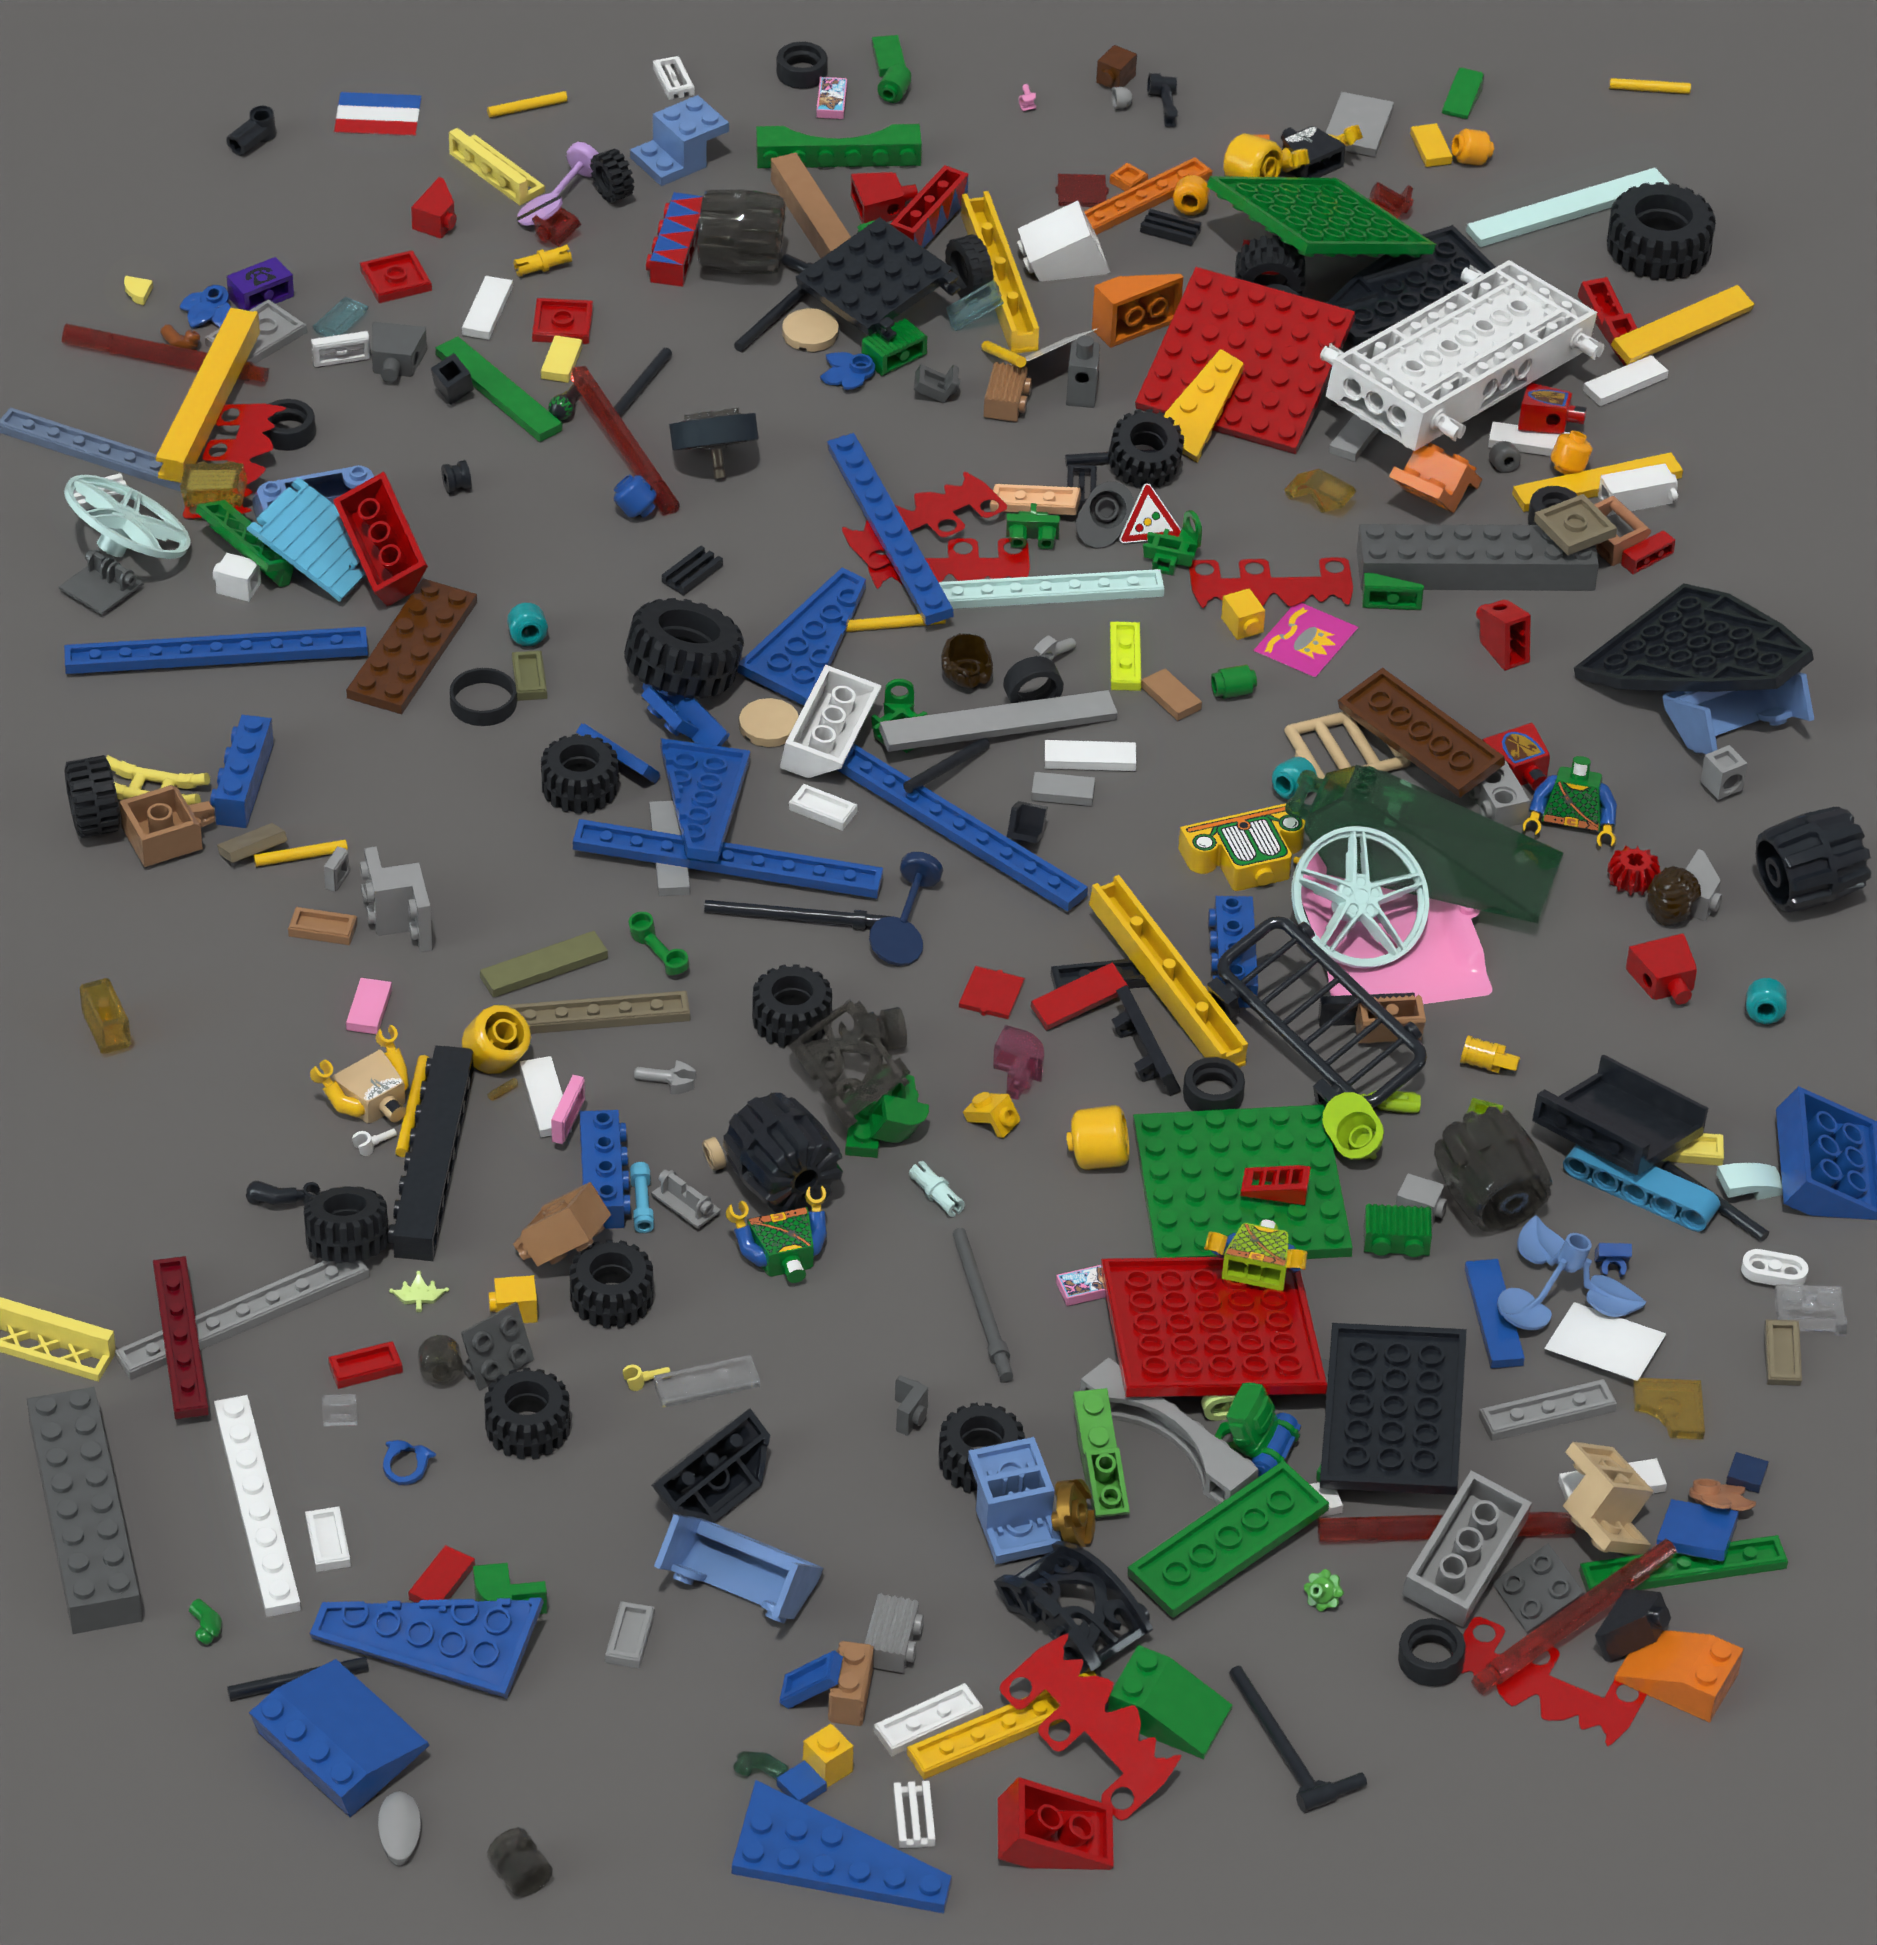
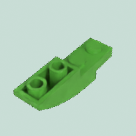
M1108 1389L1075 1391L1073 1393V1403L1078 1427L1076 1435L1085 1482L1092 1496L1090 1502L1092 1509L1095 1511V1518L1129 1514L1130 1510L1120 1449L1116 1445Z

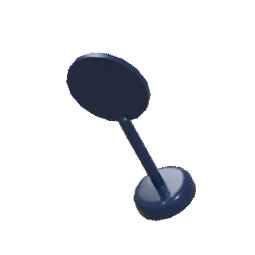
M924 852L907 853L901 860L900 872L904 879L912 884L901 917H883L876 921L870 929L869 942L872 950L879 958L889 964L897 966L909 965L917 961L923 951L922 937L915 926L908 922V918L919 887L936 885L941 880L943 874L942 864L937 858Z

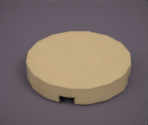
M801 309L789 314L784 319L782 336L785 342L794 349L799 350V347L806 348L807 352L822 351L836 342L838 323L835 317L828 312L820 309Z
M773 698L758 699L742 709L739 716L740 733L744 738L745 736L750 738V742L758 746H781L785 744L799 717L798 712L791 704L783 700Z

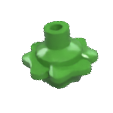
M1323 1569L1320 1573H1311L1309 1575L1310 1583L1304 1585V1590L1308 1594V1604L1310 1606L1316 1605L1317 1610L1321 1612L1325 1611L1328 1607H1337L1339 1605L1338 1598L1344 1595V1591L1340 1587V1577L1337 1574L1331 1575L1328 1569Z

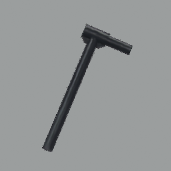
M787 253L781 261L782 264L799 272H803L814 264L811 262L806 263ZM797 286L734 343L735 349L742 352L807 292Z
M1235 1666L1230 1670V1676L1300 1783L1301 1787L1296 1794V1799L1303 1812L1337 1799V1796L1367 1785L1363 1772L1334 1783L1322 1780L1315 1781L1243 1668Z

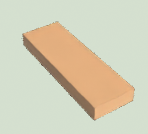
M995 484L993 489L1007 504V509L1003 512L1019 513V511H1030L1031 503H1037L1036 512L1076 515L1081 498V490L1076 487ZM990 500V510L996 511L999 508L998 502Z

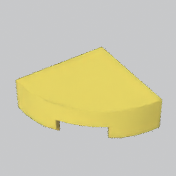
M125 276V292L132 297V301L145 305L153 289V281Z

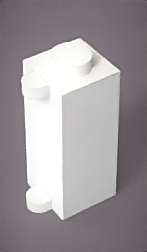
M1665 463L1601 475L1598 499L1602 501L1615 496L1630 511L1673 504V501L1678 499V482L1676 476L1671 474ZM1612 510V511L1608 514V516H1609V515H1614V514H1616V513Z

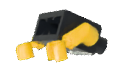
M1359 125L1345 128L1343 130L1344 133L1338 136L1327 134L1315 126H1310L1299 132H1296L1291 127L1285 129L1281 134V140L1283 141L1282 170L1285 172L1291 171L1295 177L1320 178L1344 167L1345 147L1353 145L1356 140L1363 138Z

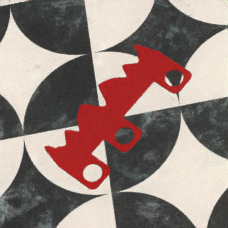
M265 403L224 405L215 424L217 426L240 425L235 439H215L209 441L206 445L203 460L228 461L216 496H196L188 499L183 511L184 518H202L199 514H193L189 511L190 506L197 501L208 503L226 500L241 514L252 511L250 508L243 507V504L240 503V500L253 493L252 490L244 486L257 480L265 472L266 468L251 462L250 459L273 450L270 438L262 432L275 428V425L268 418L276 412L284 411L287 409L286 407ZM233 408L239 410V416L235 420H222V414L226 410ZM225 444L227 451L223 455L214 457L209 454L210 449L214 445Z
M964 472L965 480L962 486L946 484L944 485L945 494L935 492L916 493L914 495L915 511L895 506L909 531L928 524L940 537H948L965 528V524L953 511L969 504L981 517L990 518L1005 511L1007 504L985 482ZM986 500H994L998 502L999 508L993 512H985L980 508V505ZM951 519L956 522L957 526L954 530L946 532L940 530L938 524L942 520ZM868 520L863 531H852L847 527H842L849 546L871 568L878 569L891 563L889 558L881 563H875L870 560L869 556L872 552L884 551Z
M973 538L950 539L948 541V558H925L938 582H942L948 574L953 575L957 581L982 580L987 576L991 579L1006 578L1008 576L1011 578L1028 577L1030 571L1028 541H1026V546L1023 547L1020 553L1010 554L1004 550V545L1010 542L1009 538L998 540L999 558H979L978 542ZM959 542H967L973 549L968 554H959L954 551V545ZM872 552L869 558L872 562L881 563L886 561L888 556L887 554L880 555ZM892 563L878 569H873L868 565V571L877 589L889 577L903 584Z
M1343 557L1321 558L1319 560L1321 577H1271L1269 562L1265 559L1240 560L1239 570L1241 578H1221L1219 563L1216 560H1193L1191 567H1189L1192 591L1202 608L1213 597H1218L1223 601L1224 595L1249 588L1262 606H1264L1272 593H1276L1289 607L1304 602L1310 595H1314L1320 602L1326 600L1330 595H1335L1341 598L1346 605H1349L1353 592L1350 564L1348 559ZM1330 561H1338L1344 565V570L1339 573H1332L1325 568V565ZM1253 562L1259 563L1264 567V571L1260 574H1250L1245 570V566ZM1206 563L1210 564L1214 571L1210 575H1200L1195 571V567L1198 564Z
M1474 1617L1463 1634L1466 1650L1461 1673L1473 1672L1477 1685L1480 1687L1494 1680L1498 1693L1511 1706H1516L1529 1697L1538 1695L1543 1720L1557 1721L1579 1716V1726L1582 1730L1600 1725L1606 1734L1605 1743L1607 1747L1612 1745L1630 1727L1647 1694L1638 1690L1639 1696L1635 1701H1622L1618 1698L1616 1690L1623 1683L1614 1680L1607 1694L1602 1698L1549 1675L1560 1656L1557 1648L1531 1639L1526 1642L1516 1661L1494 1652L1505 1634L1503 1626L1483 1617ZM1482 1624L1489 1625L1495 1630V1638L1489 1642H1481L1474 1637V1628ZM1535 1647L1544 1648L1549 1652L1550 1660L1543 1665L1534 1664L1529 1660L1528 1652Z
M1065 1634L1037 1649L1000 1684V1692L1016 1709L1027 1707L1045 1689L1061 1706L1039 1725V1735L1053 1750L1060 1752L1066 1749L1085 1731L1123 1772L1102 1793L1101 1801L1102 1803L1112 1805L1113 1815L1117 1819L1125 1820L1164 1785L1180 1761L1181 1755H1174L1168 1759L1163 1757L1156 1758L1155 1747L1157 1739L1151 1737L1141 1741L1138 1740L1141 1722L1135 1705L1113 1712H1105V1706L1113 1689L1114 1682L1096 1675L1079 1677L1084 1661L1082 1659H1063V1647L1068 1640V1634ZM1019 1677L1027 1678L1032 1685L1031 1693L1024 1699H1016L1010 1693L1012 1681ZM1057 1719L1066 1720L1071 1727L1070 1735L1063 1741L1051 1739L1048 1733L1050 1724ZM1120 1787L1130 1789L1134 1795L1132 1805L1124 1810L1115 1808L1111 1801L1113 1792Z

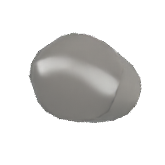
M402 1791L393 1792L385 1798L381 1805L378 1820L379 1835L384 1850L390 1861L399 1866L407 1862L414 1851L421 1827L420 1812L415 1800Z

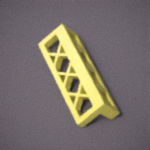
M458 128L449 132L450 155L519 206L545 193V185L475 134L469 137Z
M0 1297V1330L7 1331L9 1336L0 1338V1352L94 1381H100L115 1356L114 1331ZM33 1339L37 1340L39 1345L25 1348L21 1347L19 1342ZM63 1348L68 1350L70 1354L58 1358L51 1356L49 1351ZM90 1357L100 1359L95 1369L82 1365L80 1360Z

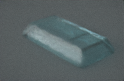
M345 296L315 323L312 329L325 337L342 335L369 308L367 305Z

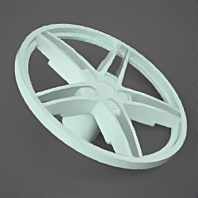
M94 475L74 476L65 486L64 495L70 507L82 520L101 533L97 545L104 552L112 556L123 557L127 548L157 558L175 559L185 555L190 547V536L181 522L163 506L131 487ZM100 488L122 494L124 498L119 503ZM74 490L86 497L84 500L96 509L85 511L73 495ZM129 499L135 501L133 508L127 505ZM140 504L154 512L164 521L140 514ZM157 539L163 541L170 539L179 542V547L176 550H162Z
M1361 826L1336 829L1312 843L1303 853L1296 866L1291 887L1292 905L1298 924L1303 921L1309 924L1302 905V886L1312 890L1314 894L1332 901L1331 907L1334 914L1325 928L1326 931L1321 939L1315 933V937L1312 940L1335 962L1353 968L1380 967L1406 954L1420 938L1429 913L1428 886L1417 860L1403 844L1392 836L1373 828ZM1356 837L1360 838V861L1362 874L1357 873ZM1348 838L1345 880L1306 869L1310 860L1322 847L1335 840ZM1366 839L1376 841L1392 850L1403 861L1410 874L1371 882ZM1305 874L1311 877L1317 878V880H1321L1336 885L1337 889L1335 891L1324 885L1303 878V876ZM1409 879L1414 880L1415 884L1383 895L1382 886ZM1416 890L1418 899L1416 920L1410 934L1402 942L1379 905L1403 897V895ZM1375 916L1378 918V920L1380 921L1388 935H1391L1396 945L1398 946L1397 948H1395V946L1388 938V936L1385 934V932L1373 919ZM1341 920L1347 921L1348 923L1330 947L1326 945ZM1360 921L1377 943L1380 942L1388 954L1362 959L1341 954L1335 951V949L1356 922Z

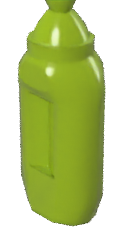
M1397 1090L1376 1107L1384 1111L1419 1113L1421 1096L1414 1092ZM1376 1091L1371 1092V1093L1368 1094V1095H1366V1094H1361V1095H1363V1096H1370V1095H1372L1373 1093H1375Z

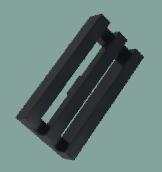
M1150 209L1140 225V232L1192 246L1201 231L1202 222Z
M1068 465L1067 487H1073V472H1079L1081 498L1078 511L1081 510L1087 500L1084 498L1085 472L1090 473L1091 493L1096 488L1097 466Z
M700 545L662 574V583L685 595L723 566V558L720 556L714 558L713 552L709 550L706 553L705 547Z

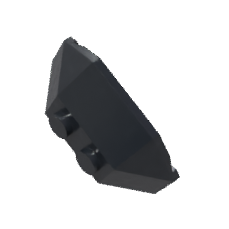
M749 1408L665 1471L652 1484V1487L671 1513L701 1518L714 1523L762 1485L770 1434L751 1408Z

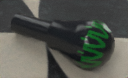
M575 382L567 391L553 397L548 405L549 412L558 420L569 418L573 413L576 398L583 390L582 385Z

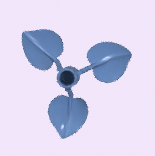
M1537 1215L1531 1218L1522 1228L1517 1240L1518 1250L1524 1258L1534 1264H1544L1547 1262L1550 1266L1558 1264V1266L1536 1299L1526 1290L1508 1288L1499 1295L1497 1300L1500 1314L1512 1325L1525 1330L1544 1328L1549 1323L1552 1313L1541 1302L1545 1299L1562 1270L1574 1273L1583 1267L1584 1287L1589 1289L1586 1299L1600 1313L1611 1317H1621L1643 1308L1646 1304L1644 1299L1610 1277L1594 1275L1590 1280L1589 1267L1592 1260L1588 1259L1587 1256L1592 1247L1591 1241L1580 1233H1570L1564 1241L1563 1238L1549 1229Z

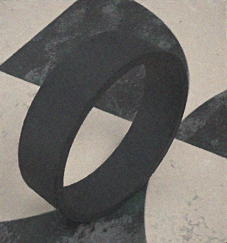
M492 668L471 669L458 675L451 683L450 707L453 714L464 723L474 726L499 724L507 720L516 709V685L509 675L500 670ZM479 683L498 685L507 690L511 695L509 701L501 707L486 711L466 708L455 699L462 689Z

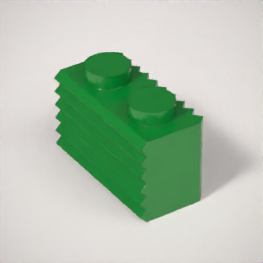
M906 318L902 321L899 320L898 323L895 322V325L891 327L897 333V336L890 341L883 339L877 332L870 336L867 335L862 339V354L872 358L875 370L880 376L927 354L928 336Z
M1370 1203L1366 1205L1363 1226L1364 1252H1373L1376 1255H1387L1388 1253L1406 1254L1410 1257L1430 1255L1432 1222L1431 1208L1429 1206L1418 1208L1416 1206L1410 1207L1409 1205L1398 1207L1396 1204L1394 1206L1389 1204L1387 1206L1383 1204L1378 1206L1377 1204L1371 1205Z

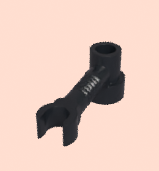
M1149 73L1147 93L1148 95L1162 96L1164 126L1176 127L1175 117H1178V111L1174 106L1172 93H1176L1177 78L1161 76L1160 73Z

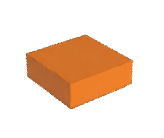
M1126 163L1110 175L1109 183L1126 191L1147 181L1148 174Z

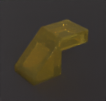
M1321 469L1297 474L1284 489L1289 499L1311 494L1321 513L1342 508L1357 492L1353 486Z

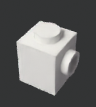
M226 553L222 561L217 563L213 570L216 593L249 602L261 584L260 566L250 558Z

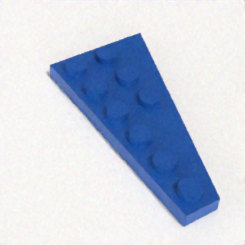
M839 569L739 662L737 673L804 706L825 665L830 666L847 630L848 623L852 619L865 591L866 579L847 569Z
M661 738L660 750L687 858L698 859L703 862H718L750 762L751 750Z
M497 1598V1601L448 1599L419 1600V1602L401 1603L400 1600L387 1601V1603H365L364 1601L322 1602L310 1631V1636L318 1641L507 1698L544 1601L542 1598H529V1600Z
M758 1780L754 1784L732 1862V1874L943 1914L952 1879L951 1875Z

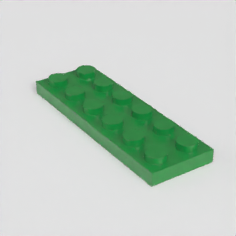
M1283 1460L1128 1566V1576L1167 1614L1174 1618L1329 1511V1502Z

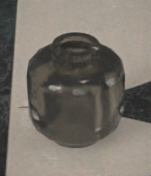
M435 1335L423 1341L419 1347V1368L422 1376L428 1382L435 1385H445L459 1377L463 1368V1359L460 1346L453 1338L446 1335Z

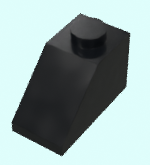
M1624 1589L1595 1634L1605 1661L1612 1662L1658 1640L1671 1619L1670 1611L1661 1592Z

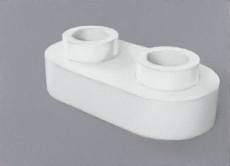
M1753 1249L1746 1252L1743 1256L1741 1271L1747 1279L1753 1282L1786 1288H1798L1806 1282L1808 1265L1802 1258L1795 1255Z

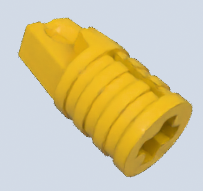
M1468 1035L1460 1063H1468L1472 1066L1475 1065L1479 1068H1486L1488 1071L1499 1073L1501 1067L1516 1071L1520 1057L1505 1053L1506 1046L1482 1041Z

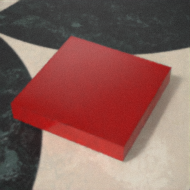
M413 250L360 263V271L378 303L432 291V283Z
M537 298L532 342L552 343L556 335L582 339V344H589L593 301Z

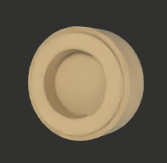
M715 1137L704 1140L702 1148L711 1169L717 1171L726 1167V1159L718 1140Z

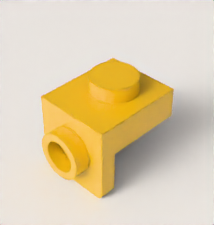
M979 1093L963 1111L967 1122L991 1123L999 1138H1004L1020 1122V1116L1009 1094Z

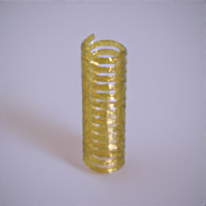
M513 1078L497 1087V1089H493L489 1094L487 1093L489 1099L494 1100L516 1088L518 1081L516 1078Z

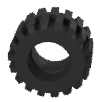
M1267 235L1261 236L1260 240L1254 238L1250 240V245L1244 244L1241 247V252H1238L1236 256L1235 278L1263 286L1281 284L1290 287L1302 296V291L1305 290L1306 286L1304 255L1298 253V249L1293 245L1282 242L1279 236L1273 235L1272 238H1267ZM1270 271H1271V272H1277V273H1279V274H1276V275H1264V274H1261V273L1270 272Z
M1141 409L1135 410L1134 415L1127 413L1124 415L1123 420L1119 419L1113 430L1108 452L1109 464L1111 468H1115V475L1117 477L1123 476V482L1127 484L1132 482L1134 483L1133 486L1138 488L1144 484H1150L1151 487L1153 484H1156L1159 487L1164 484V480L1169 482L1173 478V474H1176L1184 448V435L1181 434L1180 426L1174 425L1175 420L1171 417L1165 418V413L1160 411L1158 414L1153 413L1151 409H1147L1146 412H1142ZM1148 445L1158 450V452L1146 453L1140 451L1135 446Z
M572 734V737L563 736L559 738L558 742L553 741L550 743L549 748H545L541 757L542 793H544L545 799L551 801V805L556 808L562 807V811L569 812L571 810L575 811V813H581V811L594 812L595 808L602 809L606 807V803H611L614 795H617L618 759L616 751L612 750V745L608 742L603 743V739L599 737L592 738L588 734L584 736Z
M102 755L66 762L64 769L71 815L78 835L84 838L118 831L120 827V811L112 770L106 757Z
M793 964V967L780 965L779 969L771 968L767 970V975L762 974L753 987L752 1019L757 1033L761 1037H766L767 1042L771 1044L776 1042L781 1047L792 1045V1048H799V1045L808 1046L812 1044L813 1040L819 1041L822 1039V1034H827L829 1025L832 1022V988H830L829 981L823 979V974L819 971L813 972V968L807 966L801 968L797 964Z
M358 1186L335 1187L317 1193L316 1196H312L309 1199L308 1203H305L306 1245L308 1251L312 1252L313 1256L328 1262L353 1263L370 1259L371 1256L381 1253L380 1250H384L387 1247L389 1231L387 1204L381 1194H376V1191Z
M612 1239L606 1240V1243L594 1242L591 1248L587 1247L582 1250L581 1255H575L573 1264L570 1265V1301L572 1302V1308L575 1312H579V1317L582 1320L589 1319L591 1325L597 1326L602 1324L603 1328H610L612 1325H617V1328L625 1327V1323H636L637 1317L643 1318L647 1314V1309H650L652 1306L653 1265L648 1260V1255L645 1251L639 1252L638 1246L634 1244L629 1246L627 1241L620 1240L619 1243H616Z
M523 1368V1371L519 1372L514 1369L509 1371L507 1376L502 1374L497 1377V1383L492 1382L489 1385L488 1392L485 1393L484 1398L485 1430L487 1431L488 1440L493 1441V1446L497 1450L503 1449L505 1455L511 1456L515 1454L519 1459H524L525 1456H531L534 1459L539 1458V1454L542 1453L545 1455L551 1454L553 1447L558 1449L563 1445V1439H567L569 1435L570 1401L569 1393L565 1390V1384L562 1381H557V1376L552 1373L546 1375L545 1370L542 1369L530 1371V1368ZM522 1412H535V1414H530V1415H522V1414H519V1413H522Z
M970 1403V1407L966 1408L963 1405L957 1408V1413L951 1412L948 1414L947 1421L942 1422L939 1434V1468L943 1470L944 1478L946 1480L951 1479V1485L956 1488L964 1487L965 1492L977 1491L978 1485L968 1461V1451L974 1450L973 1447H988L1025 1439V1432H1023L1021 1422L1016 1421V1416L1012 1412L1006 1413V1408L1001 1406L997 1408L992 1407V1403H985V1406L978 1405V1403Z

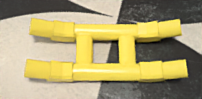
M109 755L106 757L112 771L123 778L132 780L129 787L114 782L118 800H125L150 792L141 790L145 781L162 783L160 788L173 785L181 789H192L197 786L209 785L210 783L208 773L176 774L137 767ZM198 793L182 794L188 805L201 803Z

